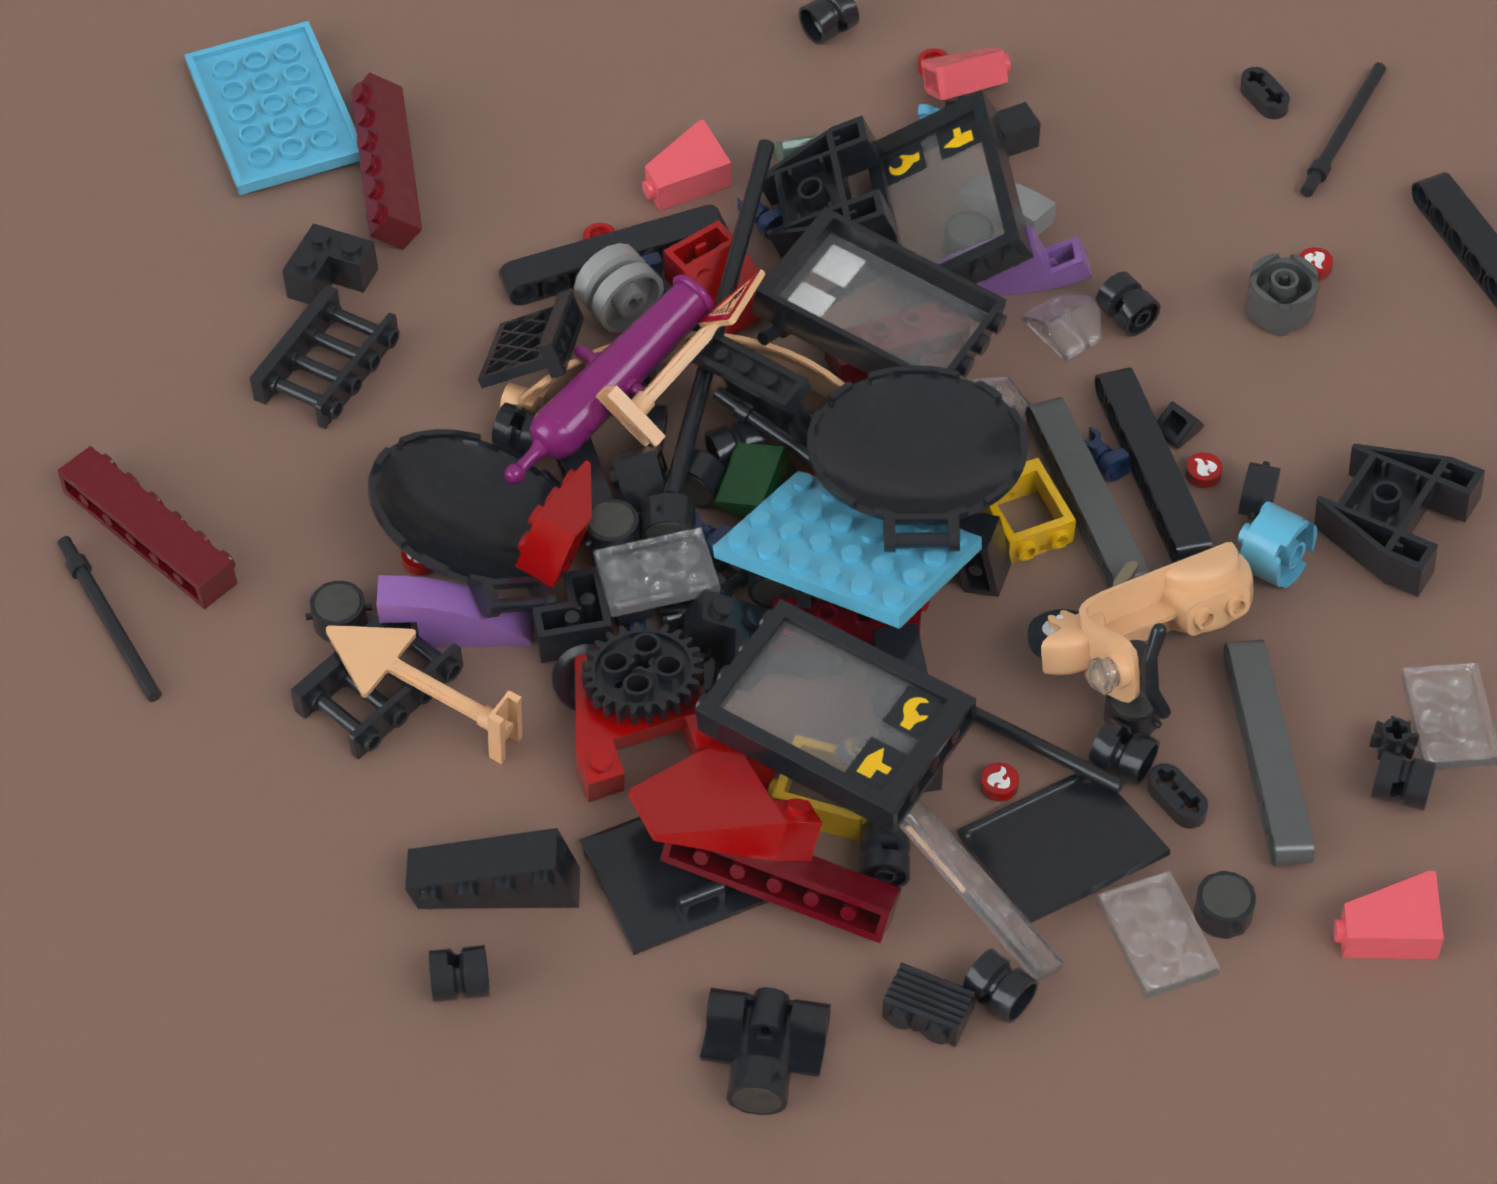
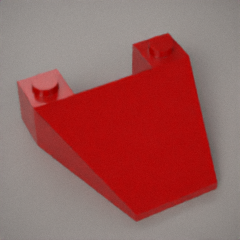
M586 653L575 656L576 771L588 802L624 791L625 772L617 753L619 749L679 730L682 731L691 756L718 742V740L698 730L695 706L699 697L706 692L701 687L700 696H692V706L680 704L681 714L677 715L669 711L667 712V721L665 722L659 716H654L652 725H648L645 718H640L636 725H632L631 717L627 716L621 723H618L616 713L606 718L603 714V707L595 710L592 699H586L581 674L583 673L582 662L587 661Z
M720 741L630 788L628 793L632 804L653 841L773 862L811 861L822 826V821L809 800L792 798L790 800L771 799L768 789L772 779H774L775 770Z

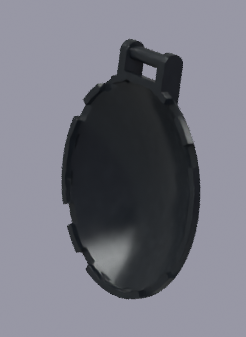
M918 365L890 367L869 372L867 379L852 384L850 381L846 382L828 395V402L820 410L815 411L807 434V452L811 468L822 486L840 502L860 513L883 520L884 552H896V548H948V552L960 551L959 519L976 514L999 501L1012 489L1020 478L1028 453L1026 428L1015 407L1010 408L1002 400V393L982 380L974 383L960 378V372L941 367ZM946 524L947 533H895V525Z
M434 429L405 435L399 439L397 444L390 448L385 447L374 461L368 479L370 506L378 523L390 539L406 554L427 568L443 576L467 583L485 618L498 617L500 613L533 611L532 608L557 604L556 595L551 587L516 567L515 564L521 551L517 550L518 543L525 532L530 531L532 527L528 523L532 512L538 504L545 506L544 503L555 486L561 488L559 481L547 469L540 471L535 466H532L525 473V478L521 483H508L504 477L506 467L517 463L525 453L503 442L499 447L481 441V434L461 430ZM527 588L531 596L499 598L495 590Z

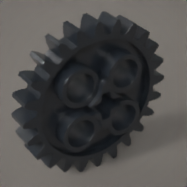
M635 622L632 631H628L624 626H619L620 635L615 636L610 632H606V643L596 640L594 642L595 651L587 650V661L582 662L583 673L581 674L586 699H592L595 710L603 707V714L606 718L616 713L618 723H621L627 716L631 717L632 725H636L640 718H645L648 725H652L654 716H659L665 722L667 721V712L672 711L677 715L681 714L680 704L692 706V696H700V685L705 683L704 659L701 658L700 647H694L692 637L683 639L681 629L670 634L668 624H665L660 630H655L654 622H650L647 629H641L639 623Z

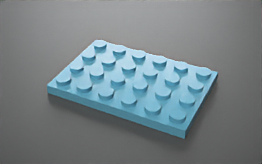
M309 21L185 54L187 67L239 196L360 162L356 128Z
M797 471L713 545V552L716 559L900 629L982 549V538L960 529V551L948 552V548H896V552H884L883 520L865 515L848 507L831 495L822 486L817 477ZM895 525V533H947V525Z

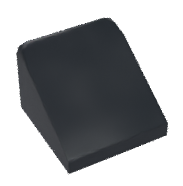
M1173 401L1170 402L1157 420L1165 440L1178 449L1204 427V424Z

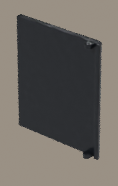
M1078 773L1068 776L957 830L963 845L1029 923L1077 902L1170 855L1168 846L1119 793Z
M640 816L579 840L584 849V856L590 860L634 955L768 902L660 861L664 843L653 841Z

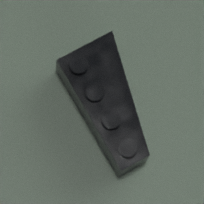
M558 828L408 849L405 890L418 909L579 908L580 866Z

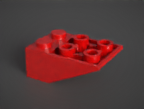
M717 220L663 251L664 278L671 285L676 275L684 274L694 279L707 291L715 304L733 234ZM747 252L737 288L758 271ZM756 290L737 321L733 325H727L726 334L735 335L761 320V318L752 314Z
M587 460L577 471L570 469L561 483V488L555 486L551 490L544 503L545 506L537 505L528 520V523L532 525L531 530L525 532L517 546V550L521 551L515 566L552 589L563 577V572L569 570L592 519L591 463Z

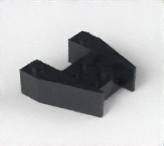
M862 115L830 127L768 170L763 193L771 206L780 204L784 225L766 232L781 258L787 254L825 207L891 241L898 238L893 214L879 189L852 198L848 177L881 164L876 140Z
M1354 443L1351 448L1349 475L1353 476L1354 479L1338 503L1318 496L1314 524L1317 526V530L1382 582L1419 597L1434 573L1438 544L1413 535L1412 532L1428 507L1466 522L1481 499L1485 470L1449 456Z

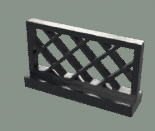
M572 289L559 292L552 307L500 323L478 377L481 388L546 368L552 379L565 375L584 321L583 314Z

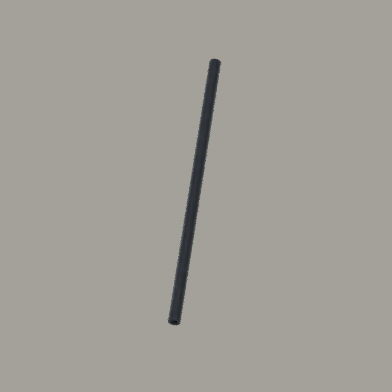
M767 139L760 140L757 145L716 296L715 306L738 286L775 147L774 143ZM720 326L716 332L724 335L727 326ZM697 366L663 493L682 494L714 375L700 366Z

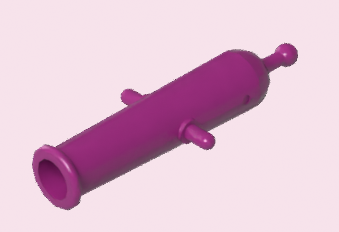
M684 274L676 275L673 278L672 287L602 352L594 353L584 345L576 346L574 355L587 364V366L536 413L530 425L529 435L533 441L532 445L517 463L506 467L504 471L506 481L510 484L521 483L525 478V473L537 461L546 456L552 459H564L576 453L612 415L595 397L604 386L617 385L629 398H633L638 391H643L645 387L642 386V382L693 330L698 321L715 307L707 291L694 279Z

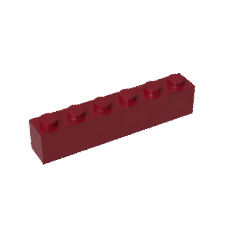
M369 72L361 83L359 82L354 86L351 93L369 236L404 250L422 230L403 88Z
M89 446L57 470L66 495L203 609H206L238 584L234 570L236 564L230 554L225 550H217L202 531L197 530L195 532L189 527L179 512H171L154 492L150 491L148 493L131 473L127 472L125 474L118 469L116 463L108 454L104 453L101 455L92 446Z
M664 843L660 861L877 943H881L892 922L902 888L816 856H812L811 861L773 862Z

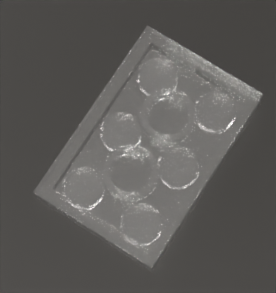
M702 527L594 550L595 563L611 617L696 599L703 589L720 593V583Z
M1478 663L1403 668L1401 677L1414 733L1419 734L1417 746L1420 759L1436 763L1435 769L1497 765V738Z
M1171 871L1098 894L1097 903L1145 999L1219 974L1220 966Z

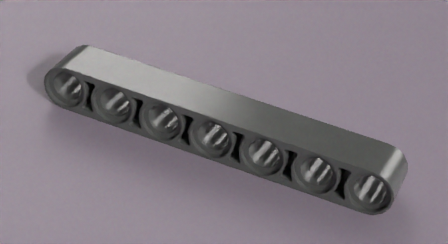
M1058 397L1026 406V420L1030 432L1065 503L1076 519V526L1107 589L1113 587L1116 576L1129 561H1136L1139 564V570L1133 579L1149 573L1148 567L1064 399Z
M1263 639L1225 643L1223 652L1226 674L1271 863L1273 866L1313 863L1315 857L1313 835L1265 642Z

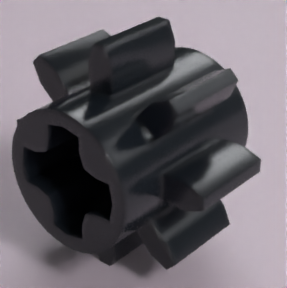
M1391 716V719H1388L1385 723L1376 722L1369 747L1377 748L1378 760L1381 759L1383 749L1404 754L1405 758L1411 760L1415 747L1418 744L1419 734L1411 733V721L1406 722L1401 718Z

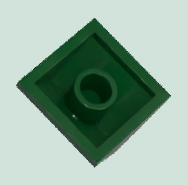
M737 443L713 505L743 520L797 472L786 449L783 446Z

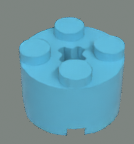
M1267 501L1260 509L1259 515L1253 523H1246L1242 527L1238 535V542L1242 544L1240 554L1250 564L1254 576L1274 586L1287 588L1298 579L1307 565L1306 562L1302 561L1306 549L1313 552L1317 539V526L1307 519Z

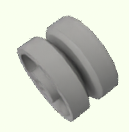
M618 243L598 251L583 265L576 277L574 289L576 297L593 313V316L606 330L620 333L624 332L663 295L664 286L659 275L645 263V260L629 244Z

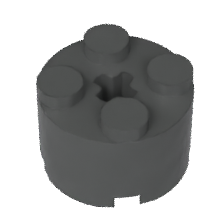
M1279 253L1259 259L1254 264L1249 278L1245 304L1246 313L1256 324L1268 329L1274 336H1285L1290 331L1304 327L1310 322L1315 311L1319 290V276L1316 268L1308 260L1291 254L1290 258L1279 257Z

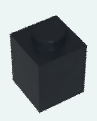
M1026 102L996 111L1008 157L1039 147L1041 123Z

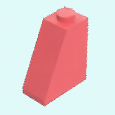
M996 46L921 60L925 92L939 100H946L1007 83V73L1011 72L1009 55L1004 53L1003 49Z
M703 119L696 122L645 165V181H642V189L647 200H653L658 210L662 211L732 186V164Z
M1426 871L1344 903L1341 918L1334 920L1333 929L1335 943H1341L1342 958L1438 959L1444 935L1436 871Z

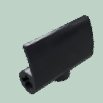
M712 987L707 1005V1027L700 1060L731 1064L735 1059L742 1056L762 1055L773 1057L787 1064L791 1073L820 1076L829 1029L831 1004L800 999L789 1000V995L784 991L769 987L756 989L754 995L743 991Z

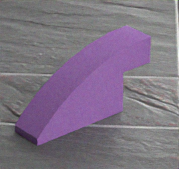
M1030 224L1026 228L1034 257L985 281H981L977 285L999 296L1026 294L1070 285L1092 277L1087 251L1078 236L1045 248ZM977 246L936 261V263L939 265Z
M378 575L376 607L379 623L417 622L419 636L434 648L450 647L454 643L459 647L532 645V611L500 613L498 617L485 618L467 585L432 578Z

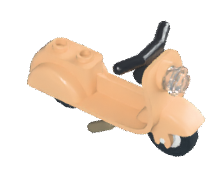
M1226 542L1193 556L1177 560L1170 565L1134 579L1133 577L1139 570V564L1136 561H1129L1116 576L1113 587L1085 600L1081 604L1079 611L1055 609L1035 617L1028 627V645L1033 654L1042 659L1043 672L1056 676L1083 672V676L1094 690H1098L1103 695L1107 694L1121 702L1130 703L1139 696L1140 690H1142L1156 715L1161 719L1168 718L1171 714V709L1159 689L1158 656L1166 633L1175 630L1196 636L1201 633H1210L1222 629L1233 620L1245 615L1252 604L1254 592L1253 573L1248 561L1242 554H1239L1232 542Z

